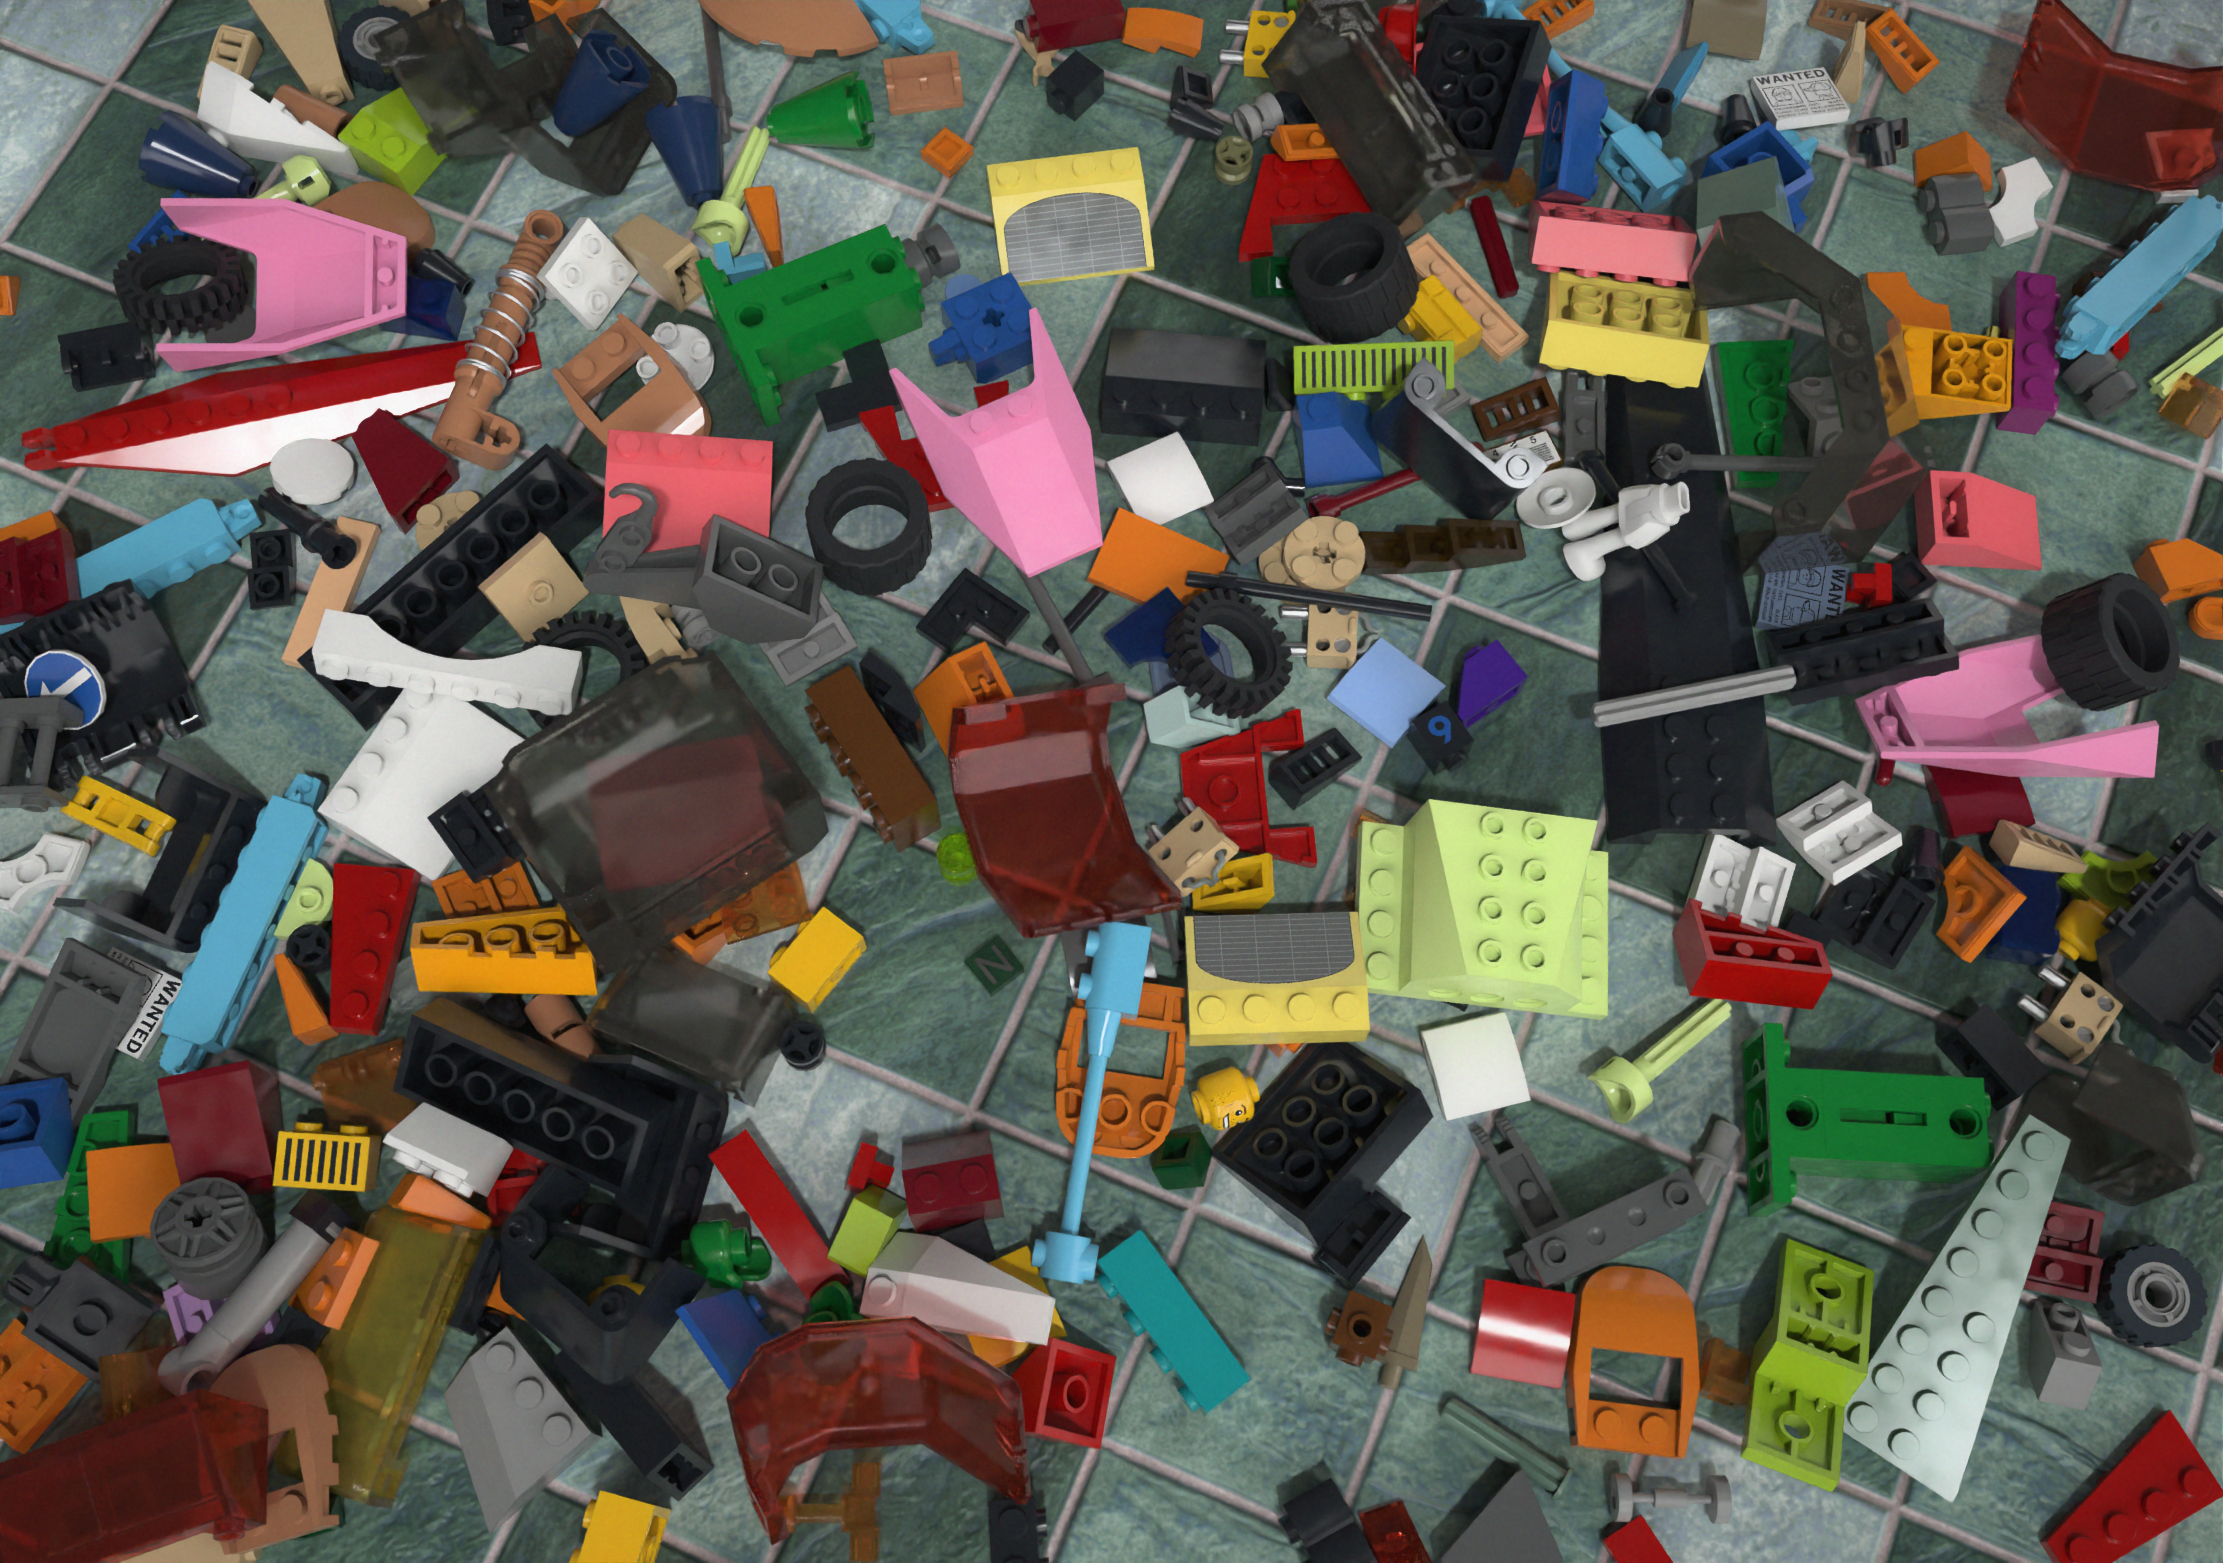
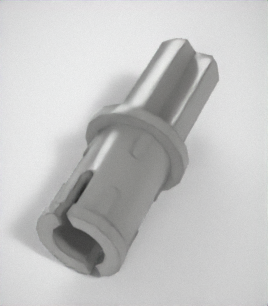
M1721 1120L1714 1123V1128L1703 1152L1697 1153L1695 1156L1697 1166L1692 1178L1707 1206L1711 1202L1722 1175L1729 1173L1730 1166L1728 1162L1738 1140L1742 1136L1739 1128Z

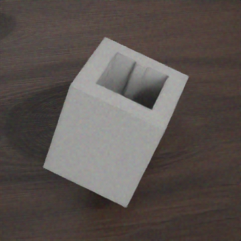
M2035 1300L2032 1307L2028 1373L2038 1401L2085 1410L2103 1366L2081 1310L2074 1309L2063 1303L2050 1304Z

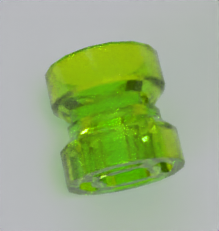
M953 833L940 841L936 857L941 877L953 886H964L974 881L980 872L981 865L976 842L964 833Z

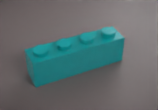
M1141 1229L1097 1261V1269L1100 1272L1095 1277L1097 1283L1110 1300L1115 1296L1120 1299L1127 1309L1122 1314L1125 1322L1137 1337L1144 1333L1152 1343L1154 1349L1149 1352L1150 1356L1165 1375L1170 1371L1173 1372L1182 1385L1176 1391L1192 1413L1199 1409L1204 1417L1249 1383L1251 1380L1249 1375Z

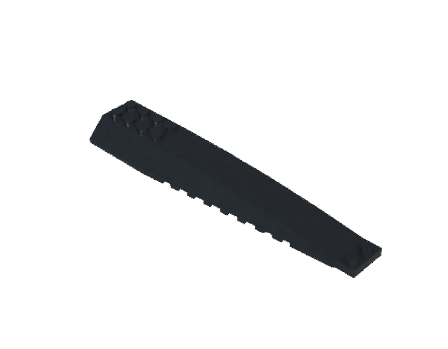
M1610 273V277L1614 278L1615 273ZM1638 276L1637 281L1654 284L1653 278ZM1690 276L1688 282L1677 281V285L1672 287L1691 289ZM1705 364L1698 388L1689 386L1673 388L1663 382L1651 380L1635 382L1627 379L1625 376L1607 374L1608 389L1606 391L1605 406L1607 411V425L1605 427L1606 460L1604 464L1621 489L1647 484L1660 485L1666 483L1670 486L1679 482L1686 484L1689 490L1690 511L1681 515L1678 523L1670 526V531L1656 541L1690 592L1698 594L1701 603L1693 611L1683 615L1679 614L1675 608L1677 601L1641 548L1635 549L1631 546H1626L1603 555L1606 568L1605 572L1601 575V639L1599 641L1598 669L1599 702L1760 670L1724 471L1688 470L1686 473H1679L1676 478L1663 479L1657 476L1651 468L1656 463V461L1654 463L1650 462L1652 456L1664 444H1679L1685 451H1690V454L1721 455ZM1606 495L1603 498V508L1612 505ZM1619 522L1605 527L1603 533L1618 528ZM1764 695L1600 727L1608 844H1650L1657 834L1732 835L1733 841L1743 846L1777 845Z

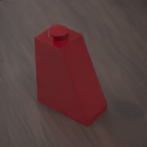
M1029 0L1028 15L1023 17V26L1026 37L1028 39L1032 38L1037 53L1122 38L1125 10L1121 0Z
M380 408L370 417L363 419L358 425L357 430L351 435L388 513L398 529L405 535L418 522L416 517L418 510L444 495L460 479L449 458Z

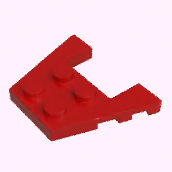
M1264 154L1239 246L1238 261L1247 262L1252 261L1254 258L1273 256L1274 249L1271 226L1320 223L1327 222L1342 214H1350L1351 212H1372L1344 159L1284 161L1279 154Z
M1008 380L973 387L977 408L1010 393ZM893 405L859 412L862 428L865 432H868L875 442V446L882 457L887 461L893 462L894 465L909 471L910 475L920 483L922 492L926 495L929 513L954 508L944 497L917 438L901 439Z
M1301 709L1286 712L1285 716L1273 721H1263L1253 725L1252 729L1232 737L1227 735L1180 754L1183 798H1190L1196 807L1199 806L1213 817L1225 835L1239 846L1238 851L1254 855L1270 853L1275 860L1308 868H1316L1318 862L1314 826L1281 829L1269 828L1262 752L1301 750L1304 747Z

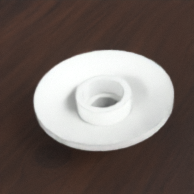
M1558 468L1542 473L1532 485L1518 496L1516 502L1517 512L1524 523L1535 528L1550 529L1564 526L1581 517L1591 507L1596 496V487L1592 477L1580 469Z

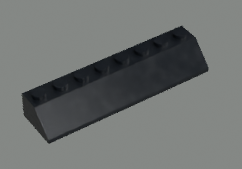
M546 443L351 613L369 616L383 631L405 645L424 653L450 658L500 614L478 586L539 532L547 536L560 555L564 557L603 522V495ZM313 646L297 659L298 663L366 732L390 709L404 689L393 686L376 687L368 682L351 679L334 680L317 674L312 654Z

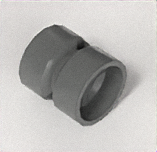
M938 223L918 232L917 240L915 241L910 238L901 241L907 256L904 261L908 268L915 267L920 277L922 288L932 283L934 275L938 278H943L960 268V260L954 244L944 228ZM924 249H925L926 254H927L928 258L930 259L931 263H929V261H928V259H927V257H926V255H925V253H924V251H923Z
M2110 349L2104 355L2087 352L2075 361L2062 375L2063 381L2075 395L2083 394L2085 396L2083 404L2096 420H2100L2119 409L2141 389L2140 384L2128 370L2117 369L2119 360Z

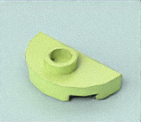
M310 857L273 934L277 939L288 940L292 932L302 925L313 924L324 928L332 918L333 877L322 864Z

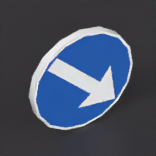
M52 649L35 657L28 666L24 681L27 698L62 697L84 711L82 727L63 728L64 730L84 728L94 723L103 713L107 698L104 681L96 667L82 655L69 650Z

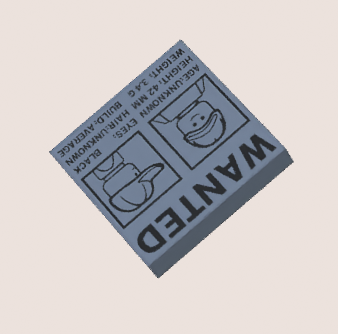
M1770 550L1765 558L1754 627L1775 632L1842 617L1850 568Z

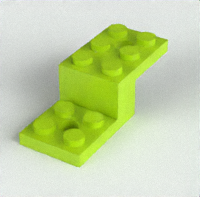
M1787 1238L1780 1249L1773 1318L1752 1350L1741 1458L1829 1492H1833L1840 1480L1845 1406L1868 1374L1874 1282L1873 1270ZM1816 1288L1827 1291L1830 1299L1822 1296ZM1784 1425L1794 1427L1801 1439L1791 1436L1784 1428Z

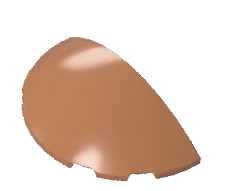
M698 0L707 14L730 33L757 46L761 40L780 44L783 46L784 53L789 55L813 57L816 50L836 49L838 56L842 57L868 51L877 47L879 42L869 22L854 0Z

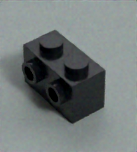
M1036 1498L988 1501L991 1563H1049V1557L1040 1558L1039 1538L1048 1537L1046 1508H1037Z

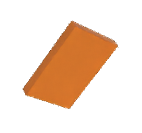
M1119 507L1103 542V546L1089 573L1087 582L1172 619L1196 595L1198 596L1201 592L1207 590L1186 587L1188 571L1220 575L1221 571H1224L1230 556Z

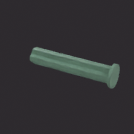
M1456 1398L1448 1400L1440 1414L1441 1421L1517 1471L1524 1469L1529 1479L1552 1493L1550 1499L1556 1501L1573 1473L1574 1469L1570 1466L1564 1470Z

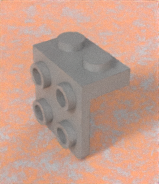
M1843 371L1834 376L1822 378L1807 377L1799 382L1788 384L1787 394L1810 420L1806 450L1807 457H1847L1888 449L1893 407L1863 374L1856 371Z

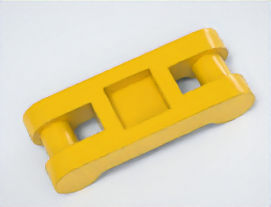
M83 775L76 786L79 790L72 801L68 800V806L61 807L59 810L67 817L125 843L152 858L156 856L161 848L158 843L165 832L170 833L177 823L174 818L86 775ZM98 798V801L96 802L92 810H88V807L92 803L93 799ZM142 819L150 822L143 835H140L134 831Z

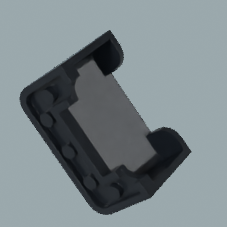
M1422 357L1375 412L1371 420L1372 433L1382 445L1467 518L1492 520L1532 485L1549 465L1536 453L1525 447L1509 449L1499 460L1488 458L1433 410L1445 394L1446 382L1442 373L1426 358Z

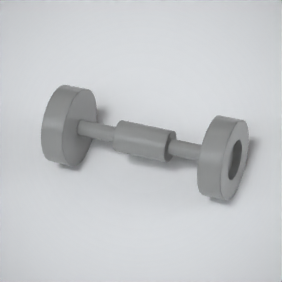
M1612 1473L1610 1476L1609 1506L1614 1522H1630L1633 1513V1503H1652L1653 1508H1687L1688 1504H1706L1708 1517L1712 1524H1728L1730 1521L1732 1498L1729 1481L1725 1475H1709L1706 1481L1705 1494H1688L1686 1489L1652 1488L1651 1493H1633L1631 1480L1627 1473Z

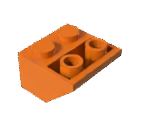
M986 641L948 657L913 690V694L948 763L1023 729L1022 710Z

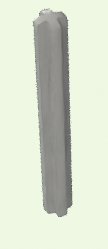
M1782 665L1596 702L1590 708L1593 724L1596 727H1603L1789 690L1796 684V675L1792 666Z

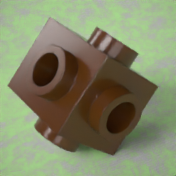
M1350 1290L1345 1296L1341 1309L1332 1308L1324 1329V1333L1331 1335L1327 1347L1337 1351L1335 1358L1360 1368L1362 1362L1371 1364L1376 1359L1377 1354L1384 1357L1394 1332L1386 1328L1393 1307ZM1353 1326L1361 1328L1364 1332V1337L1357 1336L1353 1331Z

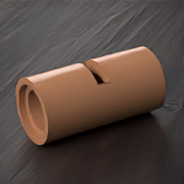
M289 84L282 85L273 95V98L283 103L285 109L300 124L308 120L338 141L340 140L337 136L355 117L353 114Z
M539 994L526 1005L524 1011L546 1045L586 1063L589 1054H604L567 995Z

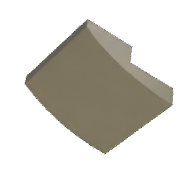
M1691 0L1685 48H1691L1705 41L1709 43L1708 52L1759 61L1766 24L1767 0Z

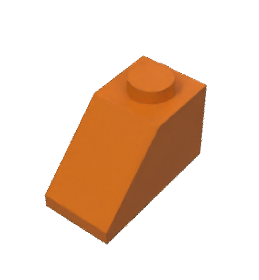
M2166 538L2154 541L2144 548L2145 552L2132 564L2138 579L2147 583L2157 593L2163 604L2223 589V555L2188 538L2169 542Z

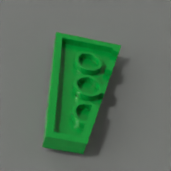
M1795 339L1717 342L1713 351L1730 455L1781 456L1784 436L1782 434L1783 421L1787 410L1786 394L1791 375L1790 359ZM1732 471L1735 489L1775 487L1779 480V472Z
M124 1110L83 1115L67 1168L70 1176L64 1196H59L54 1212L58 1216L50 1241H46L43 1252L62 1265L69 1266L83 1254L129 1285L130 1238L98 1244L91 1241L86 1152L134 1146L135 1113Z

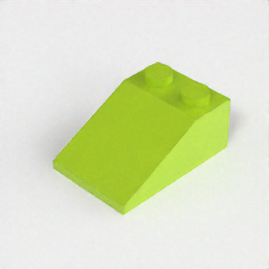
M417 77L362 108L337 137L341 143L349 148L360 168L381 181L396 186L410 196H413L480 118L479 112L421 77Z

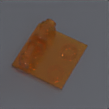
M768 848L760 859L763 870L715 884L727 945L812 920L797 860L787 862L786 856L782 851H779L777 848Z
M401 1038L315 1066L316 1073L311 1074V1082L315 1091L321 1090L330 1132H340V1125L368 1126V1134L381 1135L390 1132L418 1107L417 1102L393 1091L404 1047Z

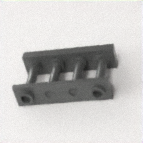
M62 697L0 699V808H22L26 811L42 813L47 812L48 807L68 806L69 798L48 788V781L57 733L62 732L63 728L82 727L83 710ZM24 729H39L29 786H9L19 734L24 733Z
M1687 1167L1523 1243L1524 1250L1507 1257L1505 1262L1517 1284L1550 1290L1686 1224L1685 1220L1709 1208Z

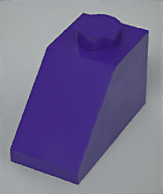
M1495 640L1486 647L1479 644L1463 657L1464 664L1458 677L1454 713L1466 729L1521 693L1528 678L1498 640Z

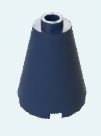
M593 29L583 38L551 111L554 124L562 133L569 136H582L641 95L650 85L647 82L651 75L645 62L628 44L623 49L613 41L617 37L614 34L601 29Z
M699 95L682 96L676 98L677 105L665 109L664 102L656 105L647 112L644 121L646 130L683 200L687 205L694 206L696 210H699L704 202L719 200L722 196L721 114L718 105L715 106L714 100L710 97Z
M168 110L158 117V119L164 121L159 130L150 128L139 158V169L146 172L145 176H140L143 181L155 186L174 190L179 189L180 191L213 198L250 199L254 195L258 179L254 177L253 167L183 115Z

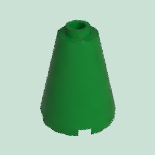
M858 71L844 73L774 104L771 108V113L767 114L766 117L767 128L771 137H776L778 142L782 144L853 149L872 147L875 140V132L868 134V122L874 121V113L864 79L856 80L860 73Z

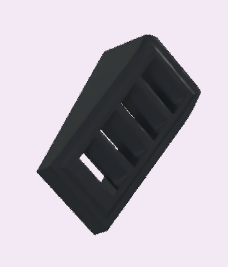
M1334 728L1275 765L1269 777V784L1292 810H1295L1358 764L1362 756L1337 728ZM1329 746L1342 761L1337 763L1325 748ZM1316 756L1327 770L1325 771L1313 757ZM1301 766L1313 777L1312 780L1300 768Z

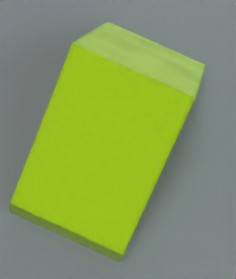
M873 1184L853 1198L830 1248L827 1259L867 1279L870 1265L889 1244L907 1215V1202Z

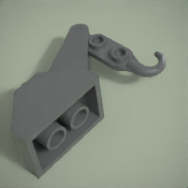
M622 483L615 486L609 492L610 498H616L622 494L634 495L642 501V505L638 510L619 517L598 544L595 554L596 559L589 561L585 569L583 585L588 591L595 594L623 596L700 609L703 611L711 629L747 645L805 638L816 625L823 573L822 563L715 514L712 515L702 528L700 545L642 553L652 538L653 518L656 516L659 507L657 497L650 489L636 483Z

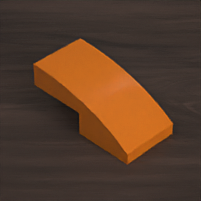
M1128 8L1125 12L1121 42L1156 54L1160 46L1195 58L1201 48L1204 19L1165 9Z

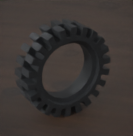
M182 235L173 236L172 243H166L164 238L156 239L157 246L153 248L148 243L139 246L141 254L133 250L126 254L128 260L121 259L117 263L119 269H114L113 284L125 318L128 317L129 322L134 326L138 324L141 330L148 331L150 328H153L155 334L163 335L165 330L169 328L171 335H180L182 327H188L189 333L199 332L197 325L202 323L207 329L215 327V318L222 322L230 319L228 312L236 314L241 309L240 304H245L247 300L248 287L236 250L233 247L229 248L226 245L207 239L201 242L200 237L190 235L188 241H183ZM202 274L215 277L200 288L180 294L164 295L147 292L157 283L180 275Z
M1215 588L1211 593L1209 590H1206L1198 596L1196 595L1172 618L1169 623L1171 626L1166 629L1164 636L1169 639L1164 644V652L1172 653L1166 660L1168 667H1179L1180 669L1173 676L1177 684L1185 680L1189 683L1190 686L1184 691L1189 698L1196 692L1201 695L1197 705L1205 709L1213 703L1212 714L1221 716L1227 711L1229 719H1236L1240 715L1244 719L1254 713L1256 715L1285 690L1284 687L1291 679V676L1287 674L1293 670V662L1287 661L1292 653L1290 647L1280 646L1287 638L1283 631L1273 632L1272 629L1278 624L1274 617H1271L1267 622L1261 617L1266 611L1263 606L1259 604L1253 610L1250 608L1252 598L1244 595L1237 601V591L1229 589L1224 594L1222 588ZM1211 624L1224 627L1244 643L1255 663L1256 676L1254 682L1240 683L1223 674L1212 663L1201 643V630L1203 626Z
M581 612V620H576L573 613L564 614L566 623L558 625L555 618L548 621L547 624L551 630L544 633L538 628L532 633L536 642L533 645L526 641L522 647L523 651L538 645L568 650L582 646L600 647L608 650L619 661L620 679L611 696L603 703L589 709L574 710L573 716L562 714L546 715L532 709H527V711L543 731L547 729L549 734L557 739L563 735L567 742L576 743L577 737H581L584 743L588 744L594 743L593 735L600 734L604 741L612 737L609 732L610 729L616 727L621 733L628 728L624 722L627 717L633 721L636 720L640 715L636 708L638 704L645 707L648 698L644 691L650 690L651 685L647 675L650 674L649 666L635 636L630 630L626 632L624 625L619 621L615 620L612 624L607 615L600 613L597 620L593 618L591 612Z

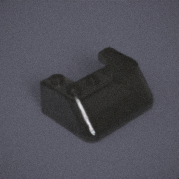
M2104 1041L2094 1048L2091 1054L2093 1063L2080 1088L2074 1079L2059 1073L2053 1074V1076H2043L2031 1086L2005 1139L2008 1141L2025 1113L2032 1115L2071 1139L2061 1170L2063 1174L2108 1200L2129 1207L2140 1205L2198 1182L2206 1165L2185 1090L2178 1082V1077L2164 1068L2152 1067L2136 1058L2135 1053L2128 1047Z

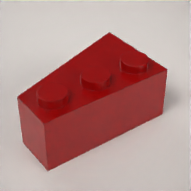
M1689 898L1672 932L1689 996L1809 1010L1814 1009L1833 975L1822 943L1768 925L1765 931L1741 923L1742 915L1729 911L1727 916L1724 917L1701 909L1703 902Z

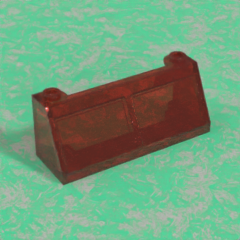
M198 1388L1 1462L0 1563H119L204 1532L213 1534V1539L216 1541H235L243 1538L245 1531L266 1524L268 1410Z

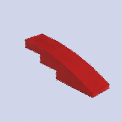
M746 1128L708 1154L808 1302L821 1287L831 1281L840 1282L844 1286L851 1282L839 1264L827 1259L830 1250Z

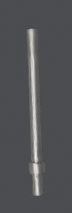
M700 5L711 90L710 98L714 100L715 106L718 105L720 110L721 142L726 143L732 138L729 118L732 116L731 99L726 95L718 25Z

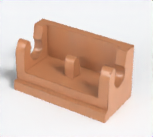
M957 50L883 59L890 116L964 107Z

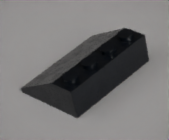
M1434 15L1416 68L1415 86H1412L1411 83L1390 147L1391 153L1471 179L1509 182L1552 48L1542 22L1539 20Z
M1112 327L1102 403V433L1163 438L1178 431L1182 439L1187 441L1258 447L1264 394L1266 340Z
M1310 1043L1260 1098V1101L1254 1105L1253 1118L1236 1125L1213 1150L1211 1156L1287 1225L1320 1248L1434 1116L1421 1089L1350 1043Z

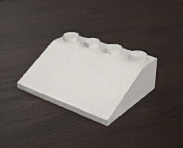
M404 688L317 811L337 830L404 867L415 869L424 878L434 881L445 875L455 857L427 817L459 793L463 792L466 796H469L502 771L511 778L532 745L466 701L458 700L453 696L435 693L419 694Z

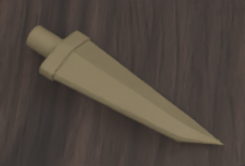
M1424 1235L1386 1327L1394 1331L1390 1345L1384 1357L1377 1354L1374 1360L1385 1364L1379 1385L1393 1391H1397L1402 1370L1417 1372L1419 1364L1418 1357L1433 1265Z

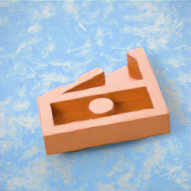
M345 1227L292 1295L288 1305L307 1314L310 1318L324 1326L340 1330L380 1242L361 1232Z

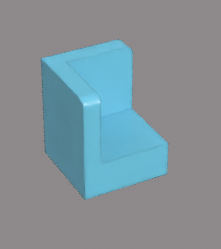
M728 241L713 244L718 270H724L730 285L767 271L763 253L759 252L732 258Z

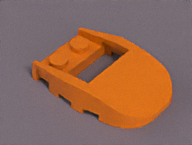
M1143 982L1137 1020L1121 1018L1119 1025L1170 1032L1163 1080L1105 1071L1092 1154L1124 1159L1138 1158L1156 1150L1168 1135L1175 1116V1107L1181 1087L1184 1086L1186 1068H1184L1186 1024H1183L1185 988ZM1077 997L1074 1007H1071L1056 1062V1116L1062 1133L1074 1146L1088 1068L1077 1067L1083 1022L1087 1020L1086 1000L1077 999Z
M1611 1266L1596 1270L1582 1280L1575 1292L1572 1330L1566 1361L1568 1387L1565 1388L1567 1408H1571L1574 1411L1576 1435L1570 1436V1446L1682 1460L1686 1455L1700 1389L1697 1331L1692 1302L1685 1290L1676 1281L1660 1272L1626 1266ZM1592 1348L1681 1359L1680 1409L1672 1410L1589 1399Z

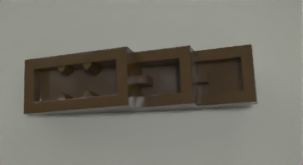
M1447 518L1441 526L1403 525L1398 532L1361 531L1359 533L1365 547V561L1361 575L1443 572L1521 561L1526 558L1520 523L1513 520Z

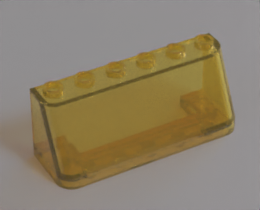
M385 1205L379 1212L374 1211L366 1223L364 1234L380 1243L340 1330L330 1329L325 1344L320 1345L315 1355L324 1368L329 1386V1391L324 1395L329 1415L337 1416L339 1435L332 1437L333 1463H339V1484L329 1487V1492L369 1506L392 1509L409 1462L397 1458L445 1333L446 1322L481 1236L486 1234L478 1229L459 1223ZM292 1429L288 1435H285L280 1440L275 1451L274 1462L278 1463V1473L280 1475L304 1482L298 1456L295 1429Z

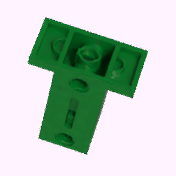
M886 224L730 285L723 269L716 271L710 257L695 262L707 306L766 428L781 422L777 407L783 405L776 388L777 386L843 360L842 352L876 339H879L880 344L922 328L921 311L925 310V305L918 291L922 289L920 277L914 266L907 267L904 261L907 258L904 246L898 236L892 238Z
M1764 1023L1741 1043L1749 1217H1768L1792 1203L1791 1198H1794L1797 1192L1796 1175L1959 1184L1991 1167L1990 1163L1994 1159L1995 1146L1992 1137L1988 1136L1987 1118L1991 1112V1099L1988 1092L1984 1090V1078L1787 1068L1785 1064H1788L1790 1059V1042L1788 1038H1784L1782 1023Z

